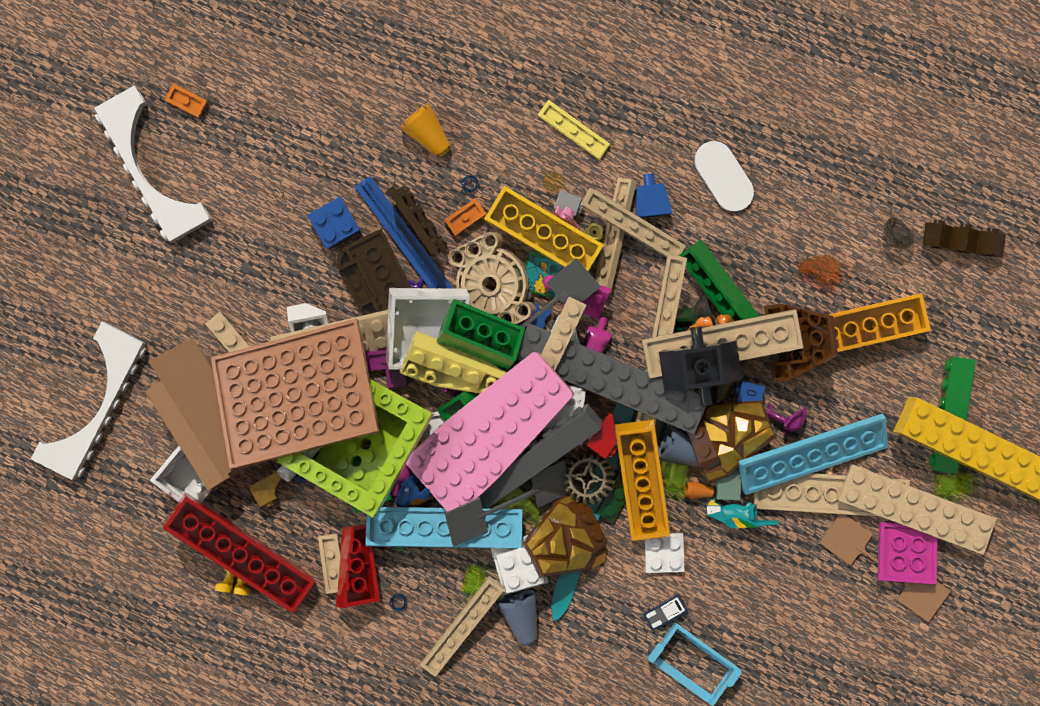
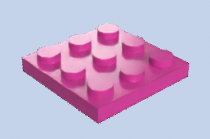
M880 522L877 581L937 584L938 538L899 523Z

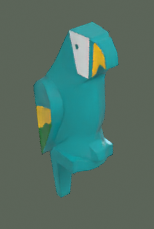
M715 498L710 500L707 506V515L723 522L729 528L780 524L779 520H758L757 504H752L751 502L747 503L746 506L738 504L722 505L716 502Z

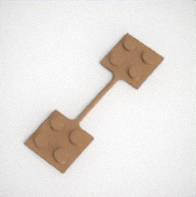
M839 514L819 543L850 566L859 554H865L878 563V560L865 550V545L873 534L847 515ZM939 582L935 585L904 583L905 588L897 600L929 622L951 591Z

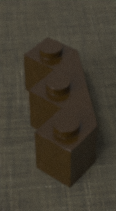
M934 220L933 223H925L922 245L935 249H948L954 252L1003 258L1006 235L999 233V229L995 228L979 231L973 229L972 225L960 224V227H952L946 225L943 220Z

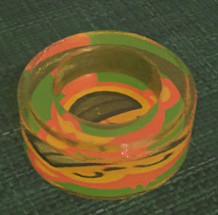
M555 171L548 172L543 178V184L550 191L558 190L562 185V177Z

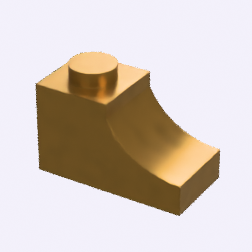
M277 472L249 486L259 507L265 506L268 508L276 503L275 499L279 498L277 489L283 478Z

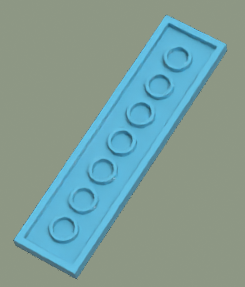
M883 414L876 415L740 460L739 468L743 492L745 495L888 448L886 417Z
M381 507L376 518L367 515L366 546L522 548V509H501L487 515L485 518L487 532L453 547L444 514L447 511L444 508Z

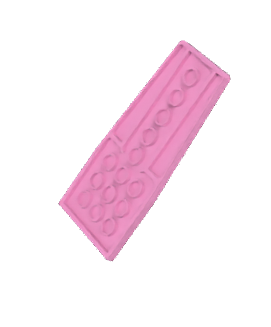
M533 352L445 421L413 451L406 465L425 487L430 489L431 494L447 512L479 498L491 487L574 397V392L538 352Z

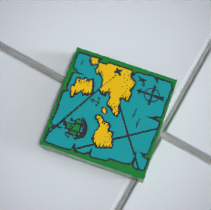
M529 252L525 265L528 276V291L554 299V291L547 290L543 285V281L548 275L555 276L563 267L543 255Z

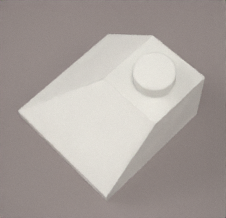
M304 303L287 307L288 323L291 332L329 324L326 311Z

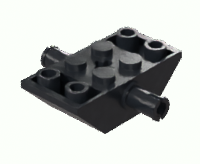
M702 326L690 327L692 340L690 347L659 351L664 391L696 388L699 390L700 406H706V402L708 405H712L710 387L742 380L737 340L706 345L703 340ZM701 361L702 363L706 364V366L703 367V371H700V369L697 368V365H699V362Z

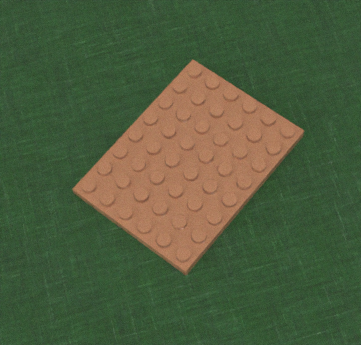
M357 318L211 357L230 470L380 432L359 320Z

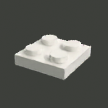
M670 533L668 537L645 539L646 573L684 572L683 533Z

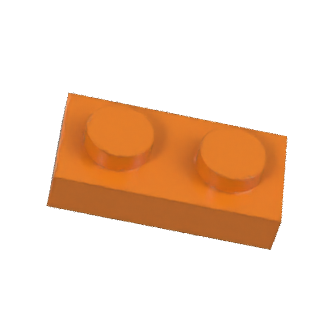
M174 83L165 98L166 102L199 119L208 103L207 100Z
M475 198L444 221L453 234L457 236L484 217L486 212Z

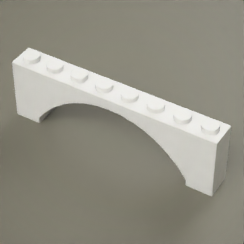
M133 86L95 107L94 109L97 112L95 117L100 125L103 124L106 131L104 133L109 141L114 142L116 147L113 149L117 156L123 158L125 171L128 174H132L134 187L137 191L141 190L144 196L141 198L147 208H151L153 212L151 214L152 219L156 224L159 223L162 228L160 231L165 241L169 240V242L174 243L211 222L212 219L201 202L198 204H188L170 199L154 189L142 174L135 155L134 137L139 116L143 107L147 106V103L139 89Z
M101 322L93 338L99 343L107 367V390L101 408L92 421L76 434L53 443L39 442L31 457L35 462L71 480H75L77 477L80 478L84 473L85 468L83 465L85 461L91 459L94 450H92L94 444H98L102 438V428L109 424L112 418L110 416L112 409H116L120 403L118 397L121 392L126 391L129 385L127 380L130 374L134 375L138 368L136 363L139 357L142 358L147 350L145 342L106 322Z

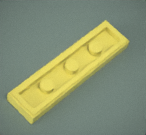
M550 100L546 102L537 115L598 160H600L610 146V143Z

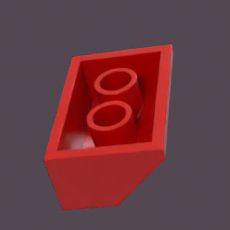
M610 413L602 422L601 430L595 433L586 444L605 459L608 457L613 458L618 451V448H616L614 416Z

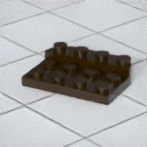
M394 186L387 190L432 257L434 258L446 250L445 246L447 243L441 235L437 237L434 232L436 227L431 220L426 221L423 216L425 211L420 204L417 206L414 204L412 199L415 197L409 188L406 190L403 186L397 190Z
M382 228L345 246L338 255L337 269L357 308L364 315L388 310L389 288H412Z

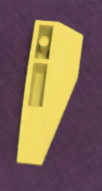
M418 331L415 332L410 342L400 373L437 387L480 394L507 373L490 362L436 341V338Z

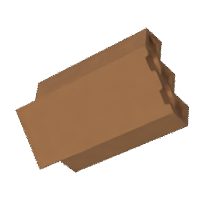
M193 338L149 360L148 362L159 379L149 384L150 388L145 392L206 489L209 491L248 468L249 466L235 470L229 469L211 356L204 357Z

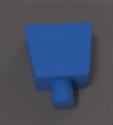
M654 173L644 174V185L637 186L635 215L640 218L671 215L672 208L664 183L656 184Z

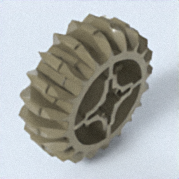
M583 453V459L577 455L576 459L578 462L571 460L572 468L566 466V469L570 471L569 474H563L565 477H568V480H565L563 483L565 485L570 484L566 488V492L573 491L570 497L575 498L577 496L576 502L579 503L583 499V504L585 505L589 503V499L592 505L596 503L595 498L602 502L601 495L608 498L609 495L606 493V490L612 492L613 488L609 487V484H615L614 480H610V477H614L615 473H609L613 467L611 465L606 466L609 461L607 459L602 461V456L598 455L596 457L595 453H591L590 457L587 453ZM588 464L583 473L576 474L582 466ZM595 464L601 468L603 478L596 476ZM591 476L597 480H590L588 482L583 478ZM575 480L582 481L583 489H585L584 494L578 490ZM602 484L599 490L590 494L594 485Z

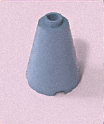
M667 425L659 438L662 439L660 447L658 446L660 461L702 468L696 457L689 435L678 427Z
M524 589L518 591L520 594L511 596L510 593L502 596L498 603L518 642L528 646L537 639L536 595L533 590Z

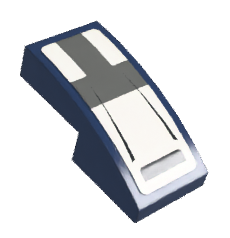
M678 593L644 612L643 615L651 629L655 630L688 611V608Z

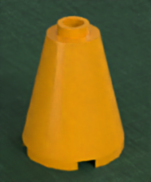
M428 102L425 105L426 109L422 106L406 119L405 126L402 123L399 127L434 156L440 155L442 157L450 150L448 148L450 143L432 106Z

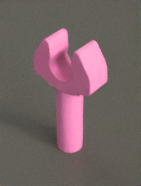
M557 206L554 215L579 229L580 226L573 219L575 212L568 207H565L563 211Z

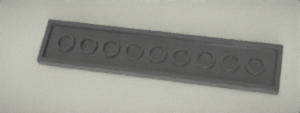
M529 323L522 338L516 360L521 362L533 352H538L541 355L552 332ZM571 340L555 370L565 381L692 434L695 433L706 407L700 406L699 394L689 389L664 391L662 378H649L646 371Z

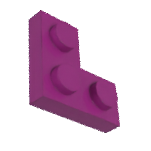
M386 350L365 352L368 371L386 369L388 388L407 386L406 375L400 373L401 369H388Z

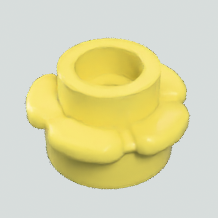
M591 223L585 229V234L599 241L603 238L604 229L600 224Z

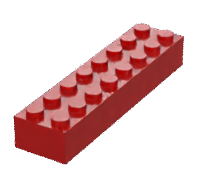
M186 492L163 523L164 530L291 613H294L315 583L312 575Z

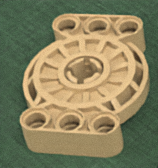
M488 232L452 250L448 257L449 262L453 266L460 267L457 273L456 289H467L470 295V306L504 320L505 316L509 314L512 318L511 322L516 325L528 320L536 313L535 305L532 302L525 301L529 287L526 269L513 253L501 249L503 244L501 234L498 232ZM491 236L496 240L493 246L489 242ZM475 244L479 247L478 254L473 252ZM458 253H461L463 257L461 262L457 261ZM490 277L494 278L497 283L494 291L485 287L488 285ZM524 305L528 308V314L526 316L522 313V307Z

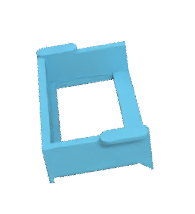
M675 622L648 657L651 663L655 664L711 706L715 705L727 686L732 687L742 673L741 669ZM675 632L681 634L729 669L712 694L658 657Z

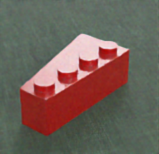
M366 524L343 527L336 607L347 608L380 601L373 547L366 546Z

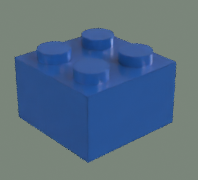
M341 196L307 215L327 250L334 248L361 232Z

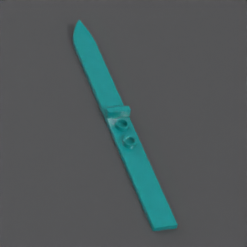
M617 402L613 413L615 425L631 423L635 409ZM618 451L613 458H607L609 462L606 466L611 465L613 467L609 473H614L619 459ZM596 464V476L603 478V472ZM602 484L594 485L590 494L599 490ZM595 498L596 503L592 505L589 499L588 505L598 521L600 515L595 512L601 502ZM581 571L559 575L551 601V614L554 622L559 620L571 603Z

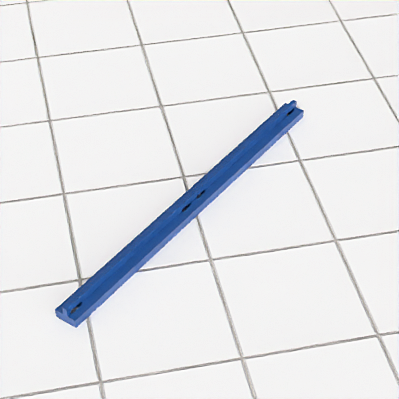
M369 176L365 180L363 179L360 184L355 186L428 287L454 289L372 177ZM510 367L508 370L504 368L501 369L505 372H508L512 369V367Z

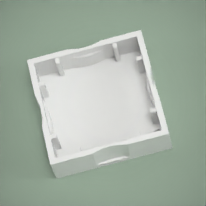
M389 288L386 346L388 369H401L408 347L416 331L437 339L441 324L453 299L469 305L470 295L467 289Z

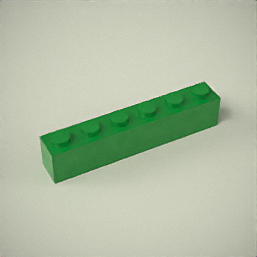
M701 239L679 255L680 257L687 258L686 269L722 315L728 314L734 321L759 317V314Z
M950 356L944 364L946 377L941 382L943 396L938 400V408L966 421L976 360ZM934 451L933 454H930L928 465L931 466L930 470L953 474L958 472L959 463Z

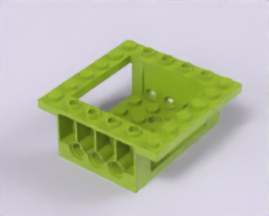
M370 379L377 419L381 425L380 432L324 446L316 459H312L304 455V452L278 458L277 462L372 518H376L434 414ZM365 440H370L371 447L367 450H364L362 446L363 442ZM360 456L362 462L359 466L355 467L353 460L355 457Z

